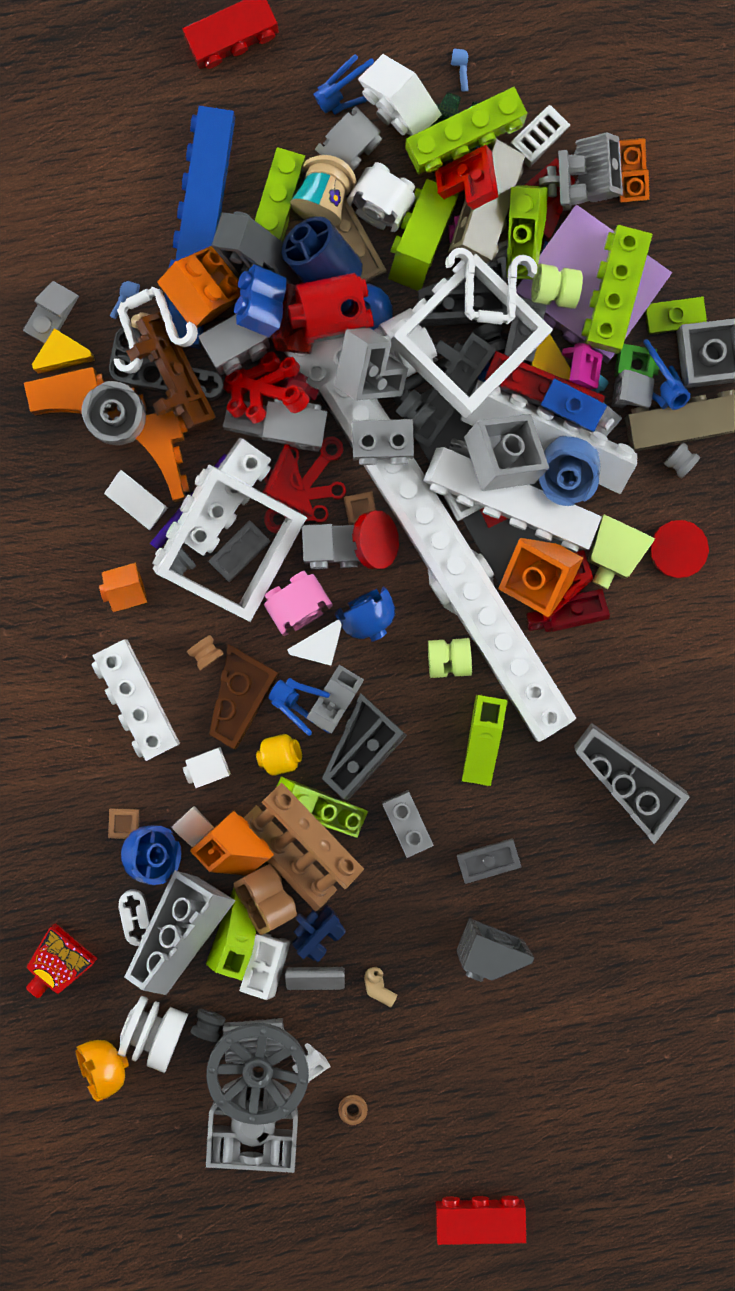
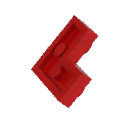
M487 145L435 170L438 194L444 200L465 189L466 203L474 210L499 197L492 151Z

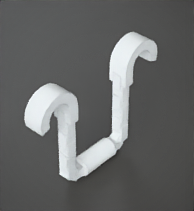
M464 248L452 250L446 258V268L453 266L455 258L463 259L466 264L465 315L471 321L477 320V322L500 325L502 323L509 324L516 317L517 265H524L528 270V276L533 278L537 273V264L534 259L527 255H519L509 265L507 315H503V312L485 310L475 312L473 309L474 256L469 250Z
M151 287L149 290L145 289L127 298L125 302L120 303L117 309L130 349L138 342L131 327L127 311L152 300L154 296H156L168 336L173 343L182 347L192 345L197 339V327L189 321L186 324L187 334L180 339L167 307L166 299L162 293L163 291L155 287ZM136 358L129 365H125L124 360L114 359L115 366L120 371L129 374L137 372L143 363V359Z

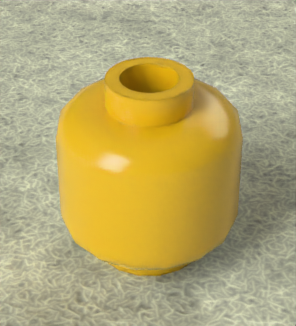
M282 734L264 739L261 742L260 751L256 753L259 767L264 768L268 774L279 775L292 772L298 767V762L302 761V751L297 739H292L291 736Z

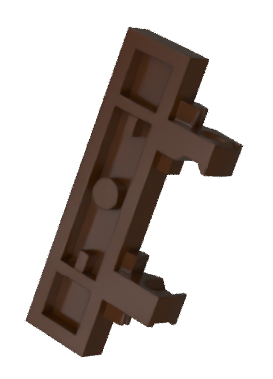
M161 312L141 317L136 321V325L142 336L137 338L139 343L134 344L126 352L131 362L136 358L141 360L148 356L150 362L155 361L168 388L165 392L168 398H161L153 404L157 416L173 411L175 416L181 415L187 429L211 422L216 416L182 347L170 340Z

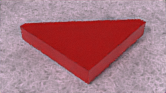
M285 444L262 493L312 516L314 511L291 448L288 444Z

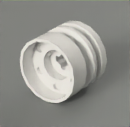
M141 996L138 1003L130 1010L122 1029L118 1055L125 1057L130 1045L136 1047L132 1061L136 1062L143 1050L149 1052L147 1066L165 1073L188 1014L170 1007L164 1017L160 1018L157 1016L159 1002L155 1001L150 1013L144 1011L148 998Z

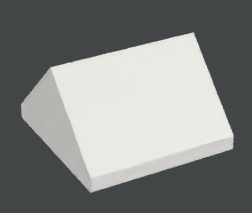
M338 619L290 647L287 651L293 656L332 665L342 628L340 620Z

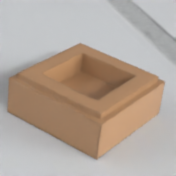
M373 492L344 497L349 525H354L363 513L376 511Z
M110 808L108 838L126 839L132 831L139 828L140 809Z

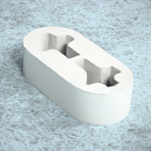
M130 889L120 897L119 911L126 940L134 946H139L142 939H138L137 935H131V931L135 929L134 920L138 919L140 929L145 928L146 930L151 920L144 894L139 890ZM130 895H133L134 900L140 901V904L136 906L137 915L134 916L132 908L125 906V902L129 900Z

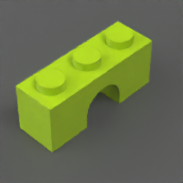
M277 147L255 221L283 242L289 223L290 201L299 190L304 174L302 168L306 158L305 155Z

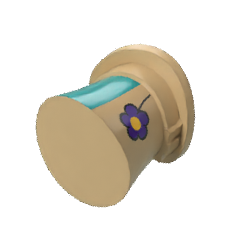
M319 155L312 157L303 164L302 171L306 173V179L290 201L291 208L305 220L312 217H325L334 226L339 225L344 197L353 190L357 183L355 174L347 163L335 156Z

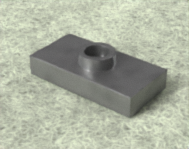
M249 520L208 562L230 583L271 541Z

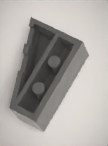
M238 211L234 212V214L222 212L212 247L238 278H240L244 271H248L255 264L286 277V291L295 292V286L299 284L300 278L283 260L281 254L283 242L246 213Z
M503 256L487 265L507 284L506 256ZM474 275V311L503 312V315H507V306ZM466 278L419 324L420 326L481 323L477 322V320L471 321L464 313ZM438 283L418 290L417 303L423 298L428 301L435 294L432 289Z
M361 693L322 778L345 800H349L407 736Z

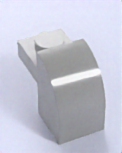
M339 665L323 690L328 692L330 696L328 698L319 696L307 719L317 727L325 729L332 734L364 679Z

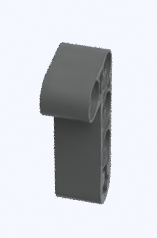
M120 328L114 337L109 364V372L116 382L124 383L132 388L165 393L168 388L161 374L157 382L149 383L145 380L146 373L149 370H158L155 361L150 362V360L143 359L142 366L137 372L129 374L125 378L117 376L118 368L114 364V359L124 360L125 364L128 365L131 363L126 352L129 349L122 347V341L126 337L124 328ZM133 328L135 337L139 338L141 336L140 333ZM192 368L200 384L208 385L210 380H214L215 385L218 386L217 389L213 388L211 393H208L206 388L201 386L207 400H219L225 391L221 377L213 371Z

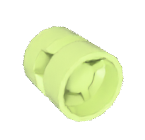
M538 264L537 273L532 281V302L550 305L552 301H555L558 307L576 308L583 284L581 270L563 268L559 272L556 266Z
M452 639L450 644H447L445 640H429L428 661L430 678L447 677L450 672L455 677L472 676L470 639Z

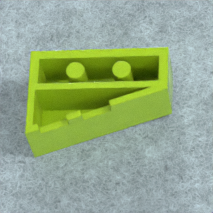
M426 179L423 189H416L414 193L416 199L413 203L415 206L412 213L406 212L401 228L405 230L403 236H396L390 251L395 256L388 279L416 291L422 289L426 274L432 265L434 255L442 240L459 195L458 192L444 200L438 194L437 183Z

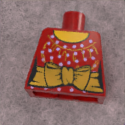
M55 923L45 934L26 967L35 975L26 986V989L36 998H40L48 987L59 994L89 969L98 958Z

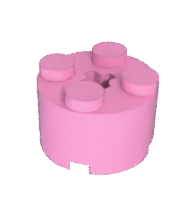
M305 571L299 572L290 579L291 584L283 589L280 586L275 587L264 595L267 599L264 607L282 636L289 634L286 629L290 627L297 631L323 615L321 608L325 605L328 609L333 606L314 574L307 575Z

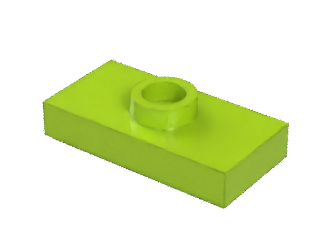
M704 296L651 303L645 310L648 335L674 332L683 324L707 322Z

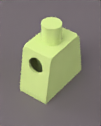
M605 514L602 515L588 557L589 563L599 567L592 582L608 589L615 575L624 579L628 578L655 538Z

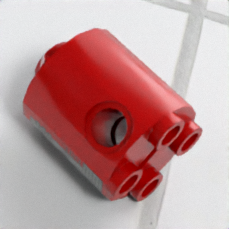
M356 273L298 284L295 286L297 304L287 306L292 329L302 328L308 345L342 338L345 336L346 329L374 327L371 309H367L364 298L368 297L367 284L365 279H361L360 276L357 277ZM350 299V308L347 311L342 312V303L345 300Z

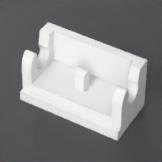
M267 933L263 935L256 934L253 952L239 991L264 1000L275 997L291 940L273 938L271 934Z

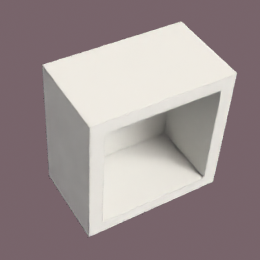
M384 54L358 78L364 87L362 91L364 97L378 108L377 116L386 125L391 123L402 135L407 133L412 136L429 128L442 115L416 73Z

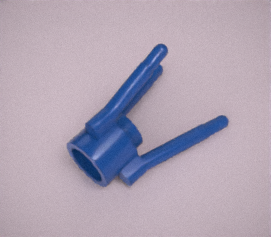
M354 54L324 84L317 88L318 91L313 93L325 114L332 110L333 114L336 115L344 109L368 101L364 96L340 104L339 101L344 99L340 89L374 63V59H369L335 84L358 59V56Z
M645 339L643 341L644 345L666 378V381L660 387L661 396L653 392L652 400L656 401L662 409L668 406L672 410L682 408L689 401L690 393L683 385L674 366H669L668 370L649 340Z
M291 678L287 682L279 680L271 690L269 700L272 701V705L279 708L301 730L310 736L312 731L290 710L291 708L306 719L309 714L308 711L296 703L300 695L296 692V689L328 698L330 694L326 691L298 683Z

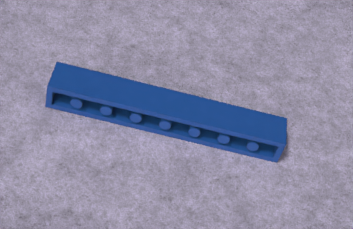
M199 106L197 115H192L190 132L194 133L193 144L188 143L186 161L190 162L189 173L184 172L182 178V190L186 191L184 202L180 201L178 205L177 219H181L180 231L175 230L173 248H177L176 259L170 260L169 268L174 262L212 246L222 212L234 133L235 114L232 110ZM165 294L172 321L181 339L187 334V322ZM204 325L197 328V339L192 345L187 347L201 349L202 344L198 336L203 334Z

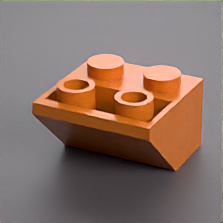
M212 246L174 262L157 281L186 322L194 323L197 328L215 319L235 304L240 297L239 279Z
M235 811L231 812L190 850L209 872L236 875L251 874L274 855L266 841L258 837L249 828L248 822Z

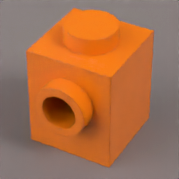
M136 563L102 572L103 584L99 585L103 602L109 601L113 612L147 603L144 583Z

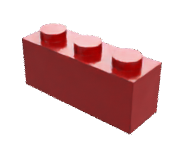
M242 0L182 28L186 42L199 69L216 67L222 62L223 58L230 55L239 56L245 53L249 46L258 42L259 44H265L274 39L275 34L279 33L278 23L267 0Z
M507 1195L502 1196L501 1200H489V1197L475 1196L472 1197V1200H460L458 1197L448 1196L442 1198V1201H436L437 1245L526 1243V1207L524 1200L519 1199L517 1196Z

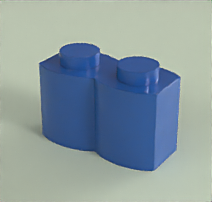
M255 264L248 271H244L238 281L240 297L234 307V313L237 314V325L270 337L277 331L283 316L282 302L286 292V277Z

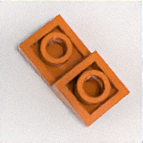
M646 139L619 140L623 196H619V201L650 200L649 170L646 168Z

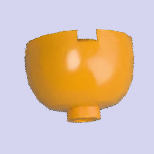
M93 1040L76 1047V1056L82 1076L87 1078L90 1084L88 1090L96 1102L110 1097L123 1086L125 1081L124 1068L129 1067L126 1056L118 1055V1051L113 1044L106 1040Z

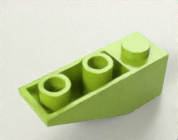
M517 185L511 187L506 266L507 278L509 265L519 255L530 256L538 266L547 215L548 187ZM517 265V279L533 280V278L528 276V270L524 265Z
M476 695L462 775L463 782L491 786L507 706L506 699Z
M282 776L280 777L277 786L283 783L323 826L356 838L358 837L368 813L367 810Z
M233 888L230 897L236 901L220 923L206 965L215 973L242 981L253 952L256 929L249 918L247 909L241 903L235 888Z

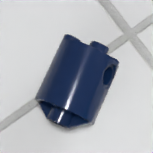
M312 217L302 221L289 232L282 244L281 254L283 260L303 283L356 273L357 277L362 274L363 264L360 257L334 225L325 217Z

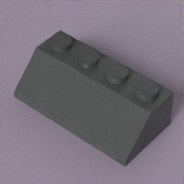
M471 918L468 920L456 950L462 968L466 971V976L483 982L484 978L491 981L532 964L534 960L533 954L523 939Z

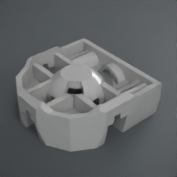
M241 1077L225 1084L222 1088L223 1092L227 1091ZM272 1079L286 1100L291 1095L289 1089ZM249 1085L231 1100L234 1104L244 1109L247 1108V1110H249L250 1100L247 1101V1088L250 1087ZM263 1087L264 1098L263 1101H259L258 1111L269 1110L277 1106L265 1087ZM213 1102L209 1111L207 1168L295 1172L298 1126L297 1107L289 1115L282 1118L293 1119V1130L276 1129L275 1122L254 1125L239 1122L231 1118V1126L213 1125L214 1114L226 1115ZM222 1137H224L223 1156H221ZM281 1141H283L282 1160H280ZM242 1143L252 1147L264 1144L263 1154L252 1151L240 1153V1145Z

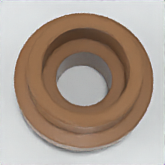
M348 1095L339 1103V1116L343 1122L349 1125L359 1124L367 1116V1104L358 1095ZM352 1104L358 1107V1111L354 1114L349 1113L347 1110L348 1106Z

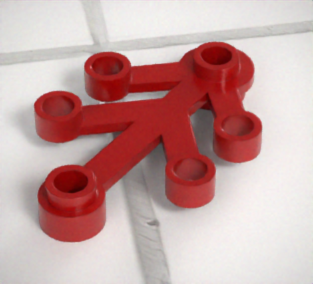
M269 352L262 357L261 364L249 370L237 369L230 375H226L224 390L231 394L232 400L227 404L229 413L234 418L241 417L245 413L252 423L261 422L266 416L262 395L283 401V404L291 413H298L305 409L309 403V396L301 387L291 385L287 388L272 385L287 377L295 376L300 370L299 363L294 357H288L281 362L274 352ZM266 372H272L258 380H254V378ZM250 391V406L247 408L243 395Z
M327 437L322 442L320 456L302 478L309 500L329 497L340 500L346 495V487L339 481L333 482L329 486L310 488L329 462L338 460L343 454L342 442L336 437ZM333 444L337 447L336 454L329 455L326 452L328 445ZM290 447L291 450L296 452L295 462L298 468L299 451L295 447ZM270 470L264 478L266 484L268 482V476L272 473L273 470ZM336 485L343 488V493L339 496H335L332 493V488ZM316 505L315 507H313L314 512L319 508L323 509L326 512V515L323 519H317L314 516V513L312 516H310L306 513L298 511L299 513L307 517L305 522L315 521L317 523H323L328 519L329 516L328 509L323 505ZM269 508L265 513L264 522L269 531L277 534L281 525H276L273 519L280 513Z

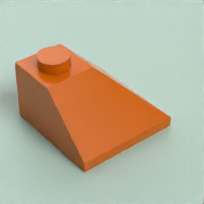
M520 538L498 589L539 613L550 617L573 583L583 557L556 543Z

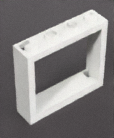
M475 254L474 275L507 306L508 285ZM462 259L452 270L455 274L448 281L443 278L432 289L435 294L428 301L423 298L411 310L414 315L408 321L401 319L391 330L394 335L390 341L392 342L391 346L467 419L546 339L553 329L516 293L515 315L533 333L468 397L407 337L465 279L466 264Z
M209 464L206 469L203 468L199 476L197 475L195 480L197 487L192 496L187 495L180 508V511L183 512L178 522L174 521L169 527L166 537L169 539L163 549L159 548L155 553L156 557L152 562L154 564L153 570L157 575L251 622L307 517ZM217 480L286 516L239 604L170 570L175 557Z

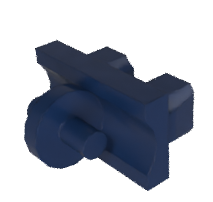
M326 905L319 914L314 910L307 917L301 913L297 914L295 919L300 925L293 931L297 937L291 944L297 950V954L303 959L309 957L319 962L327 951L325 946L320 943L321 940L328 935L334 941H337L345 934L346 930L339 922L340 919L334 910Z

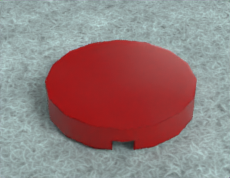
M369 511L360 515L354 524L352 533L353 542H356L357 550H354L356 557L363 566L369 569H385L393 563L398 553L399 534L392 518L383 511Z
M685 520L670 521L659 527L652 536L655 539L650 546V558L656 569L665 576L673 578L689 577L697 573L706 563L709 553L708 540L704 532L694 523Z

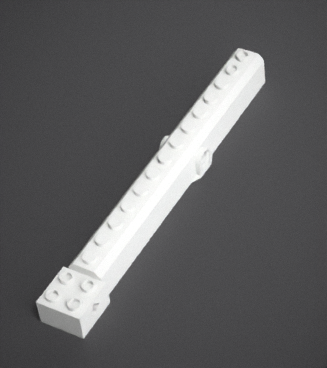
M303 330L282 342V349L287 357H294L299 363V372L309 377L306 383L319 389L318 395L324 401L353 448L352 421L390 419L377 399L355 401L334 386L344 337L308 345ZM414 457L413 459H407L408 464L393 465L389 464V459L377 460V465H364L427 566L429 585L442 606L458 616L533 738L540 742L576 719L574 713L495 589L493 583L494 573L481 553L478 554L469 547L436 492L430 490V484L423 482L425 475Z

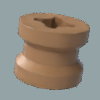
M208 635L187 650L189 656L197 660V667L200 671L224 654L221 649L215 647L213 644L214 639L211 635Z

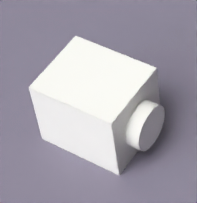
M221 747L187 759V766L183 767L188 783H194L195 788L231 774Z

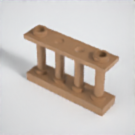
M280 783L262 801L267 808L265 811H262L256 805L243 817L248 822L249 828L258 837L266 841L269 849L274 854L268 860L270 865L315 912L337 891L333 884L338 882L346 889L364 870L283 783ZM276 817L287 828V831L283 833L273 823L272 819ZM297 839L308 852L303 854L292 841ZM317 860L329 873L324 876L315 867L313 862Z

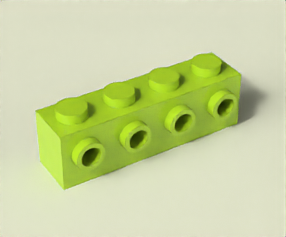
M514 86L406 138L405 149L417 173L420 174L425 171L429 173L440 168L443 162L453 158L456 160L468 154L469 150L480 145L482 147L494 142L497 139L496 137L503 133L511 134L523 127L528 113Z
M617 225L614 233L608 232L604 250L609 251L606 262H600L596 277L601 279L599 290H593L589 307L594 308L591 319H585L581 336L586 337L585 344L619 354L622 350L652 233L622 225Z

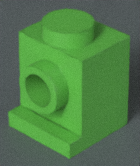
M623 344L622 350L617 354L614 377H617L625 369L653 378V375H658L659 367L646 347ZM632 361H640L641 369L635 370L632 367Z

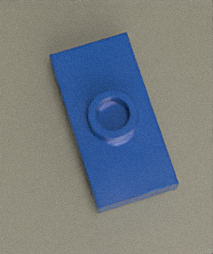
M555 378L552 380L540 404L541 407L592 433L595 431L607 407L606 404Z

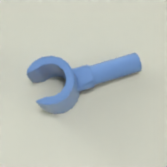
M453 49L451 65L460 66L461 92L469 91L467 80L468 53L463 49Z
M130 281L122 283L120 296L110 314L112 318L116 319L119 315L117 309L121 302L123 303L127 297L129 298L139 293V284Z

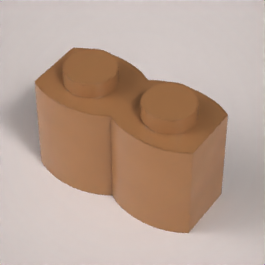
M270 864L233 883L238 898L247 909L249 918L260 935L277 928L297 916L293 898L283 890L281 875Z

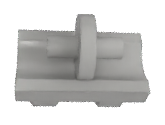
M567 150L558 151L559 176H556V166H548L547 176L539 179V186L548 187V197H556L557 187H560V204L563 206V211L572 210V205L587 202L586 184L571 185V175L586 174V158L582 155H569Z

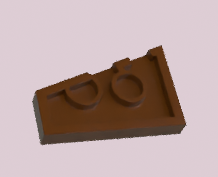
M228 644L226 662L220 679V691L215 703L209 735L236 750L280 673Z

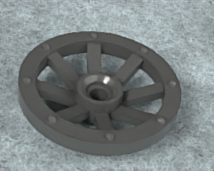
M265 1023L245 1024L226 1033L213 1048L207 1066V1085L216 1105L229 1117L239 1122L254 1125L273 1123L289 1115L302 1101L308 1085V1062L299 1042L285 1030ZM258 1036L256 1055H252L239 1041L248 1037ZM267 1038L273 1039L285 1046L272 1055L265 1056ZM229 1047L245 1062L219 1064L223 1054ZM292 1055L296 1062L298 1073L276 1068L273 1065ZM259 1066L263 1068V1071L256 1072L253 1068ZM218 1074H243L227 1091L223 1092L219 1084ZM272 1078L296 1084L293 1092L286 1100ZM247 1085L251 1087L249 1110L231 1101ZM265 1087L277 1106L269 1110L258 1111L260 1088Z

